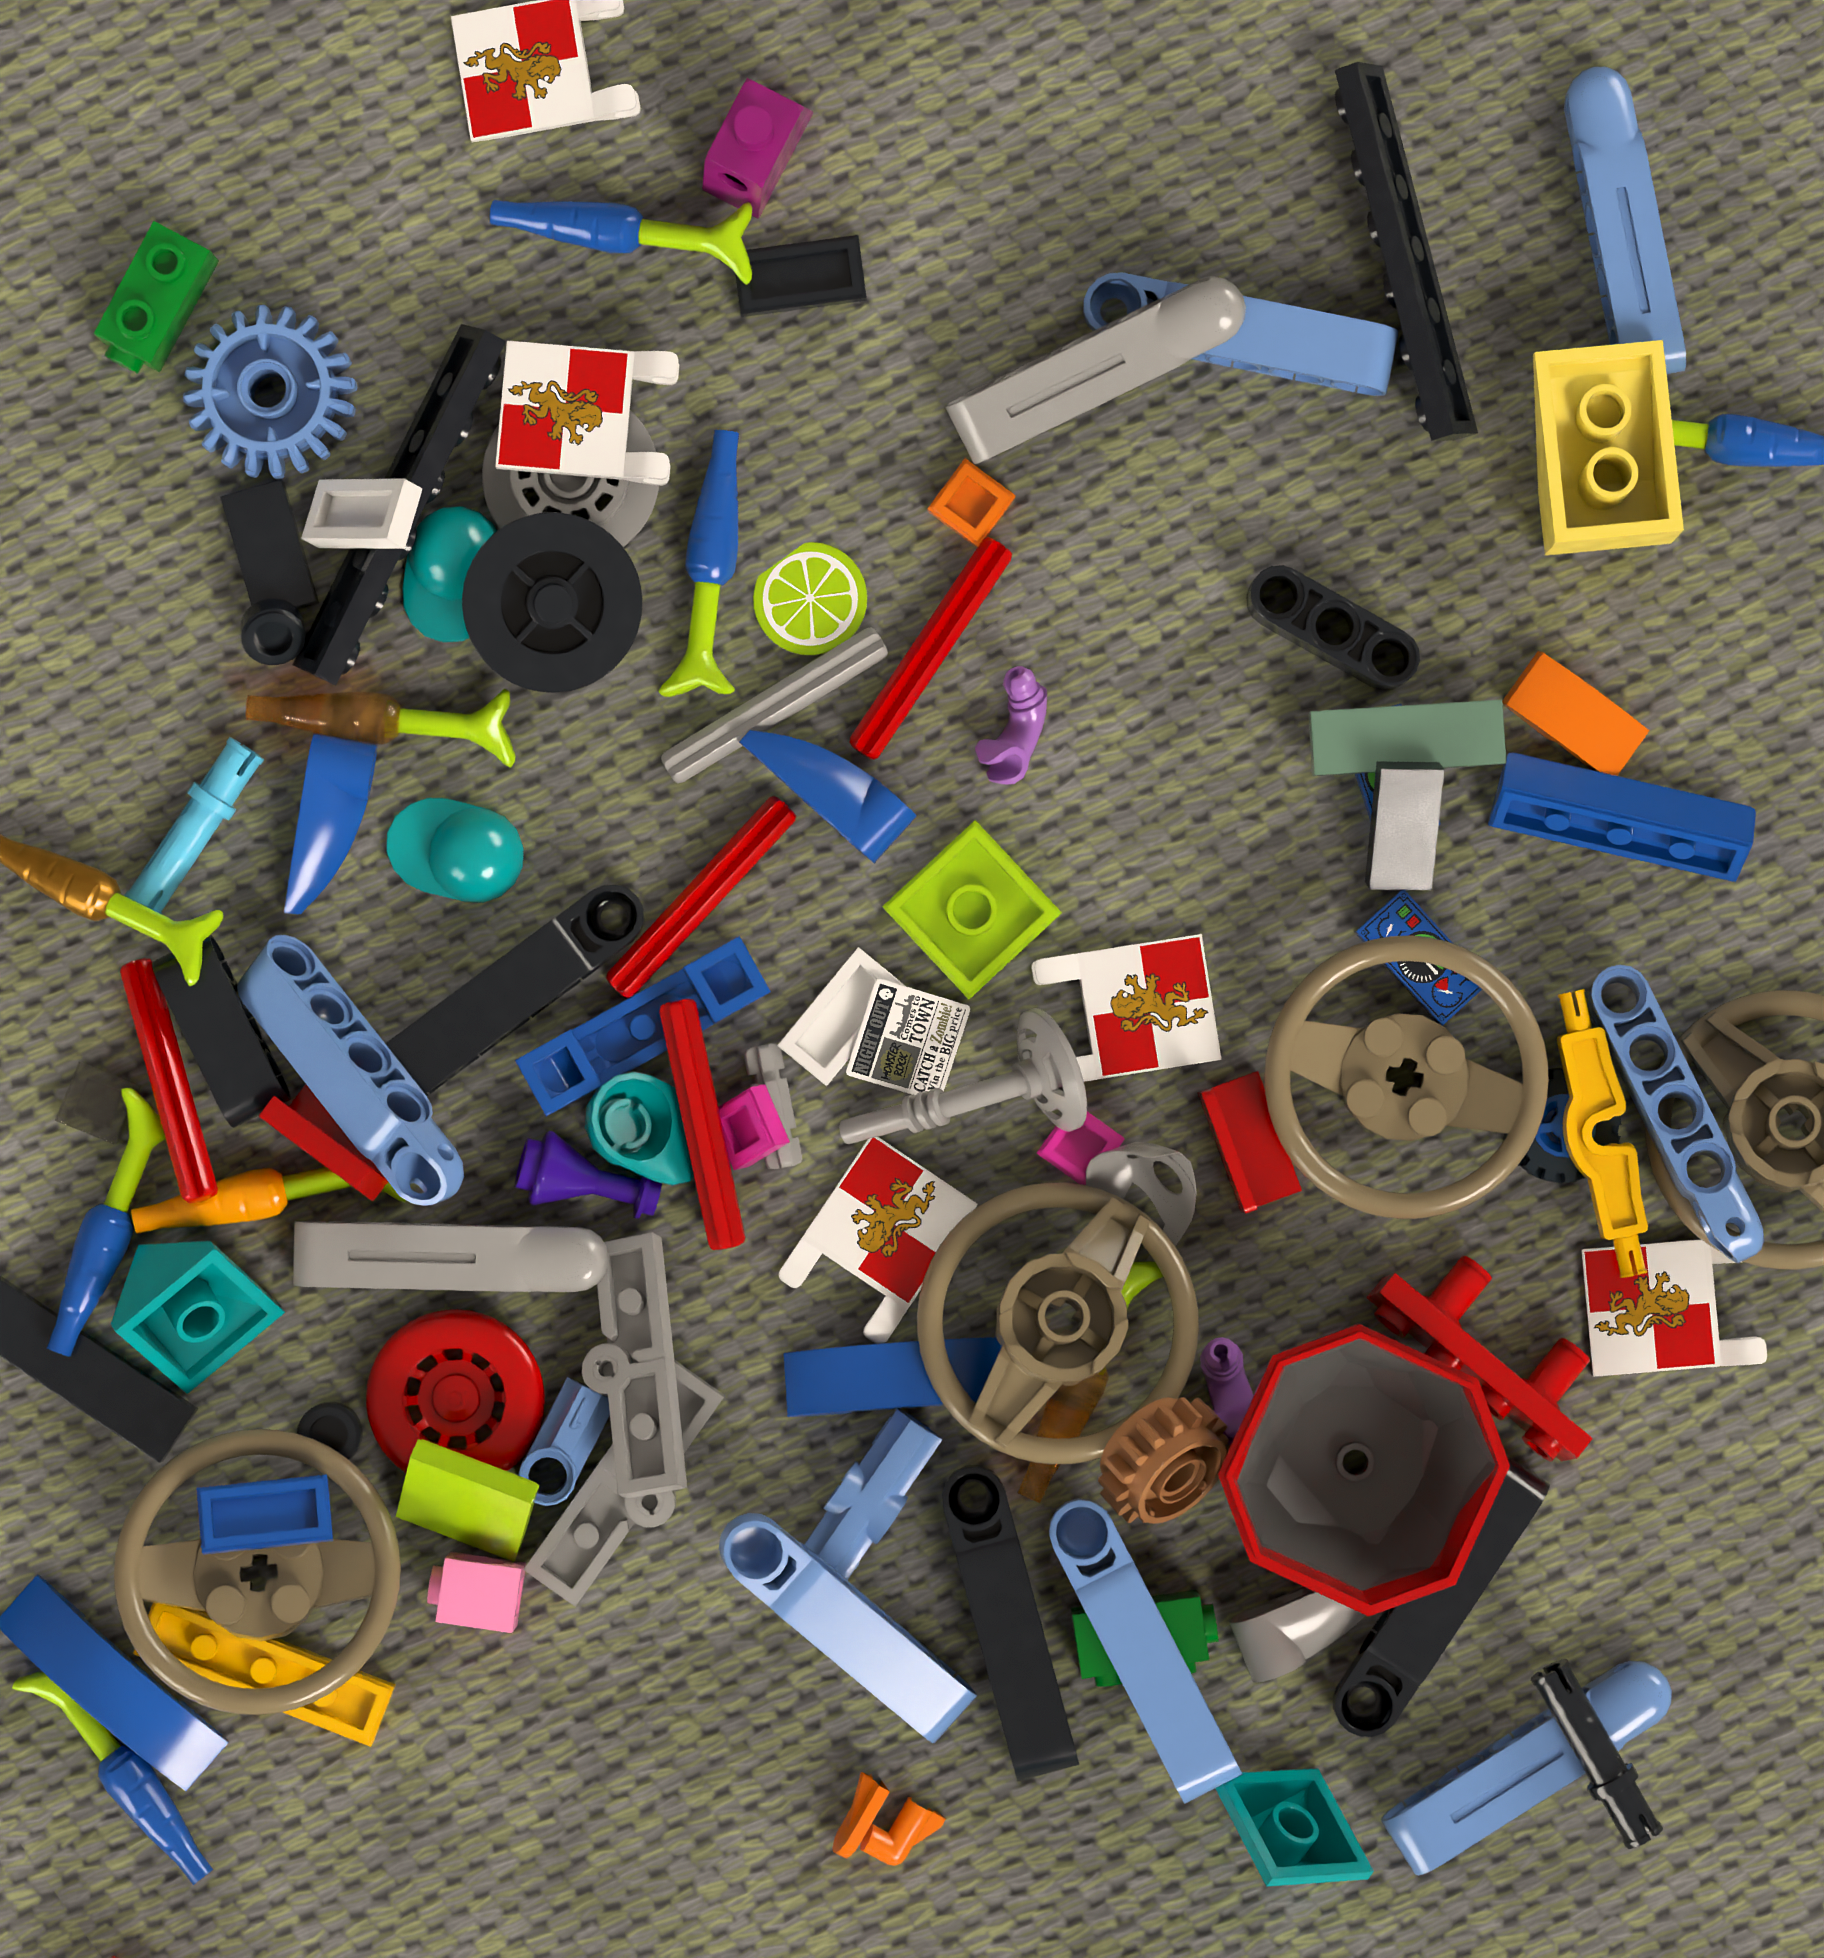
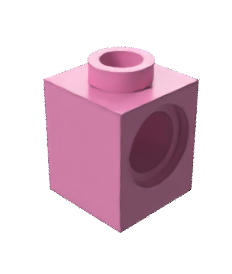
M450 1552L445 1557L443 1567L433 1565L430 1576L427 1603L438 1605L435 1622L512 1633L518 1624L525 1576L523 1569L526 1566V1562H513L505 1559Z

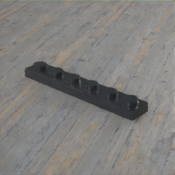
M1362 62L1352 63L1335 70L1339 86L1335 92V102L1342 120L1349 125L1355 147V150L1351 153L1352 168L1359 183L1365 186L1371 211L1367 215L1368 229L1374 243L1382 250L1387 270L1383 276L1384 290L1389 303L1393 308L1397 309L1403 331L1399 338V347L1406 366L1413 371L1419 395L1415 400V408L1419 422L1424 430L1429 432L1431 441H1454L1478 434L1383 66Z
M460 325L385 476V479H406L422 488L405 549H349L305 638L304 647L292 664L293 666L335 686L340 676L346 674L353 667L360 651V642L358 640L369 618L374 617L386 601L388 595V585L386 583L397 561L405 558L413 547L417 535L415 525L425 505L436 498L443 486L445 479L443 468L453 448L464 441L473 423V414L471 412L482 390L487 389L493 383L501 367V357L499 355L506 343L503 339L484 329Z

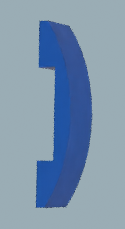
M739 936L582 1025L568 1030L519 1057L515 1062L545 1116H548L597 1090L612 1077L628 1073L666 1052L667 1046L659 1013L661 1005L681 999H693L697 1004L703 1031L771 991Z
M996 1337L944 1339L948 1358L954 1373L964 1390L976 1403L1002 1346ZM919 1341L845 1346L784 1353L787 1417L943 1406L926 1373L920 1353Z
M37 1574L0 1616V1630L43 1673L101 1725L160 1773L187 1791L226 1747L229 1741L184 1701L181 1700L179 1702L91 1625L79 1609Z

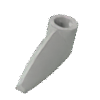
M1303 1587L1247 1609L1230 1619L1229 1623L1253 1682L1258 1683L1275 1679L1301 1667L1306 1662V1659L1346 1634L1365 1615Z

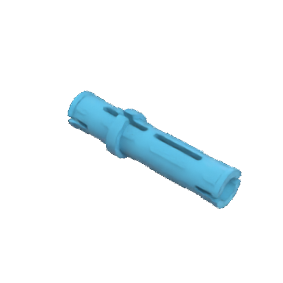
M229 737L226 741V746L200 784L193 782L187 791L191 796L190 800L130 890H127L124 896L162 914V910L222 820H230L237 809L232 805L258 766L263 763L264 758L244 744L240 745L241 743L236 739Z

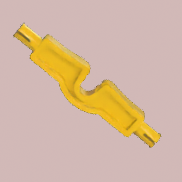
M1585 989L1558 994L1567 1034L1557 1037L1569 1094L1563 1114V1137L1573 1164L1588 1179L1599 1234L1603 1239H1613L1620 1278L1632 1277L1634 1274L1641 1275L1647 1273L1638 1237L1639 1233L1648 1230L1641 1196L1638 1156L1635 1147L1629 1142L1620 1144L1610 1143L1601 1146L1593 1140L1592 1129L1596 1123L1624 1114L1626 1101L1611 1061L1605 1030L1601 1027L1592 1028L1584 993Z

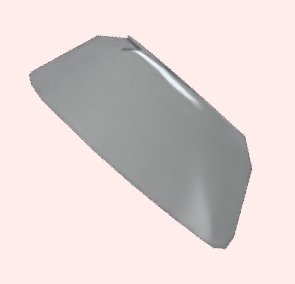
M1133 1142L1102 1152L1092 1158L1086 1169V1185L1102 1189L1124 1199L1132 1182L1139 1186L1153 1202L1165 1223L1163 1231L1176 1246L1190 1225L1195 1212L1197 1191L1191 1161L1176 1150L1145 1142ZM1127 1155H1135L1138 1158H1128ZM1155 1161H1161L1175 1171L1182 1183L1183 1189L1181 1193H1174L1168 1190L1158 1180L1153 1168ZM1149 1255L1146 1261H1154V1259Z

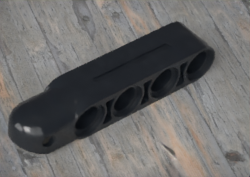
M602 885L593 889L385 1044L425 1095L428 1096V1092L431 1094L479 1058L478 1054L481 1056L528 1022L530 1020L529 1016L532 1018L579 984L581 982L580 978L584 980L605 962L631 944L641 933L645 922L644 908L640 899L630 889L619 885ZM610 904L621 905L628 915L626 925L618 931L607 929L601 921L603 909Z
M1507 1456L1510 1468L1456 1585L1383 1611L1372 1628L1377 1633L1369 1632L1360 1647L1358 1655L1338 1683L1333 1694V1710L1339 1723L1348 1732L1360 1737H1374L1385 1733L1395 1724L1538 1511L1550 1488L1549 1483ZM1358 1687L1370 1688L1376 1696L1375 1707L1366 1714L1355 1712L1349 1703L1351 1692Z
M980 1465L964 1466L954 1471L946 1480L942 1492L943 1509L1017 1781L1080 1765L1005 1488L1000 1478L989 1468ZM969 1482L981 1483L987 1491L986 1502L979 1508H968L961 1501V1489Z

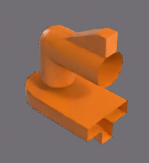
M861 1772L852 1807L836 1833L832 1849L834 1853L847 1859L860 1845L861 1851L885 1864L896 1866L907 1858L914 1845L940 1829L946 1818L930 1808L927 1810L911 1801V1797H908L888 1832L875 1826L872 1822L890 1791L883 1781L878 1785L873 1780L871 1774L867 1775Z

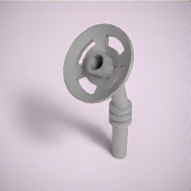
M1032 1008L1023 1012L1018 1020L1017 1054L1019 1062L1013 1064L1012 1072L947 1092L940 1088L930 1089L929 1092H919L916 1096L914 1094L905 1096L902 1104L841 1120L839 1125L840 1134L846 1144H852L908 1128L913 1133L923 1131L924 1128L927 1130L935 1128L937 1125H947L952 1116L1018 1096H1022L1026 1100L1033 1098L1041 1111L1053 1124L1063 1131L1070 1132L1080 1128L1086 1119L1087 1097L1085 1085L1076 1056L1059 1025L1045 1011L1039 1008ZM1027 1029H1030L1037 1036L1026 1038L1025 1032ZM1028 1050L1033 1052L1032 1057H1030ZM1058 1109L1063 1115L1060 1117L1052 1111Z

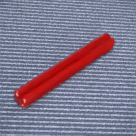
M986 537L973 553L851 735L849 743L859 753L875 760L883 752L1011 561L1012 553L1003 544L995 539Z
M769 797L607 972L606 979L608 983L626 998L634 996L795 822L796 815L794 811L779 797Z
M150 958L137 959L124 964L121 967L120 974L181 1197L188 1203L202 1202L217 1195L218 1187L166 998L152 968L153 961Z
M693 999L667 1002L660 1006L659 1013L708 1245L712 1250L733 1248L744 1243L746 1237L697 1004Z

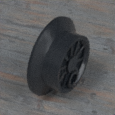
M546 512L524 516L510 522L496 531L481 546L467 571L462 594V609L470 640L478 654L493 671L522 688L546 693H559L580 689L600 680L622 661L638 633L642 616L643 598L639 576L630 556L609 532L594 522L579 516Z

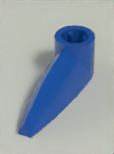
M749 730L739 741L742 746L874 864L917 817L909 807L877 779L846 759L820 746L789 736Z
M313 734L304 778L284 913L301 914L325 889L345 860L359 829L370 796L377 757V744Z

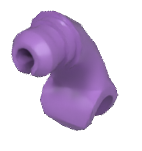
M1023 666L1010 669L1004 677L1003 686L1008 693V710L1010 712L1004 731L996 740H979L975 747L980 763L991 764L986 772L989 781L999 784H1015L1024 778L1030 757L1036 747L1045 720L1047 689L1036 682L1032 670Z
M1220 1337L1211 1340L1205 1346L1200 1355V1361L1213 1411L1227 1425L1228 1428L1223 1434L1229 1439L1228 1444L1231 1445L1254 1395L1243 1366V1353L1231 1340Z

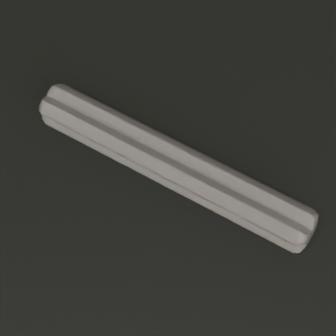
M870 627L862 630L664 752L661 756L664 767L676 783L685 782L742 747L739 741L749 730L768 731L885 659L888 654L887 647L874 628Z

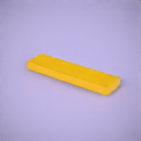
M152 1603L148 1614L155 1632L179 1661L199 1675L228 1686L255 1689L281 1686L303 1679L332 1661V1659L278 1638L257 1641L236 1637L215 1623L209 1617L207 1611ZM134 1649L133 1654L139 1656L137 1651ZM359 1670L345 1684L327 1696L308 1705L284 1711L283 1713L371 1747L396 1684Z

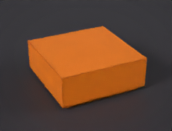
M965 458L927 508V511L978 548L982 540L989 535L1015 500L1016 495Z

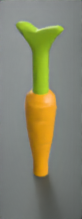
M327 1167L285 1176L272 1168L254 1169L216 1181L218 1187L217 1195L208 1200L188 1203L180 1194L157 1204L131 1209L136 1234L162 1228L213 1226L255 1221L279 1215L289 1204L288 1201L352 1186ZM389 1182L381 1191L398 1201L406 1202L405 1199L397 1194Z

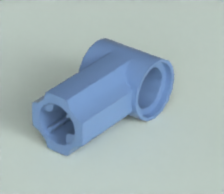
M566 1377L526 1457L522 1460L519 1470V1476L529 1479L531 1466L541 1458H554L563 1464L567 1477L562 1487L551 1493L537 1492L534 1503L544 1506L556 1505L564 1501L574 1490L576 1480L610 1416L608 1397L591 1390L588 1386L569 1377Z

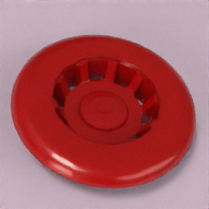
M449 1309L435 1311L420 1316L401 1327L379 1351L367 1382L366 1409L373 1435L385 1455L405 1473L407 1472L410 1456L418 1439H424L494 1467L509 1471L524 1457L533 1444L544 1414L545 1394L543 1379L537 1361L529 1347L518 1334L501 1321L471 1310ZM445 1349H462V1359H448ZM474 1353L482 1356L490 1365L483 1369L473 1362ZM429 1355H433L438 1364L430 1371L421 1368L420 1363ZM495 1373H498L504 1387L502 1391H497L494 1388L491 1376ZM411 1377L421 1381L418 1394L410 1395L407 1393ZM496 1401L505 1403L501 1420L492 1414ZM408 1406H419L423 1417L421 1421L416 1424L413 1422ZM484 1424H487L493 1432L485 1440L479 1441L476 1431ZM430 1426L439 1432L441 1436L438 1443L423 1435V1430ZM465 1436L467 1447H450L451 1437Z

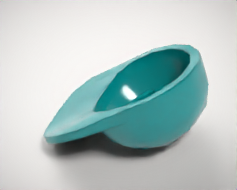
M463 506L443 507L427 515L416 527V539L413 547L407 554L403 582V603L411 624L425 637L443 643L462 642L470 638L466 630L462 609V594L467 571L478 550L497 529L490 520L478 511Z
M426 798L411 803L396 815L387 832V854L394 871L406 884L426 893L463 902L485 903L499 898L516 883L523 868L524 847L518 830L505 816L483 807L447 798Z
M630 1072L612 1077L596 1090L586 1107L585 1129L592 1147L610 1164L620 1165L655 1182L676 1185L687 1183L694 1178L675 1087L651 1075Z

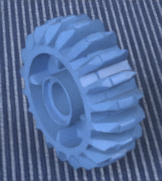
M266 305L257 306L255 312L256 325L252 326L249 325L247 318L241 311L233 312L231 315L232 322L237 331L228 335L220 325L214 324L210 328V332L220 343L216 349L212 351L205 344L201 343L196 344L194 352L207 362L205 369L193 366L187 367L185 370V377L194 383L202 384V389L190 390L184 393V403L191 407H205L204 410L194 414L189 419V424L195 431H203L213 427L202 441V446L211 453L227 444L222 454L221 462L230 469L236 466L244 454H246L245 473L250 477H258L262 470L264 459H267L271 475L275 479H282L286 471L284 458L291 457L293 465L300 473H305L309 470V463L303 452L310 447L322 460L330 457L329 449L320 441L326 432L336 440L343 441L347 432L339 424L332 421L334 415L346 418L355 416L356 408L347 401L339 400L338 395L350 394L356 391L357 382L350 377H336L337 374L351 366V359L346 353H337L327 357L335 349L339 340L331 331L322 334L314 340L318 332L319 322L313 316L309 315L303 319L295 330L296 313L291 307H283L276 324H273L271 312ZM269 377L284 379L286 393L282 401L273 407L258 406L255 400V391L259 383Z

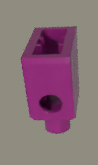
M747 78L705 158L702 191L737 209L744 203L749 202L752 205V216L759 219L814 112ZM725 173L737 178L744 185L732 181L725 176Z

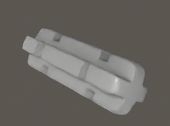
M772 1043L745 1050L744 1058L747 1074L754 1075L756 1084H752L750 1087L766 1085L790 1143L764 1157L765 1165L768 1169H780L801 1163L802 1153L799 1137L792 1138L791 1129L797 1127L787 1078L781 1079L779 1069L785 1068L782 1051L777 1046L778 1044Z

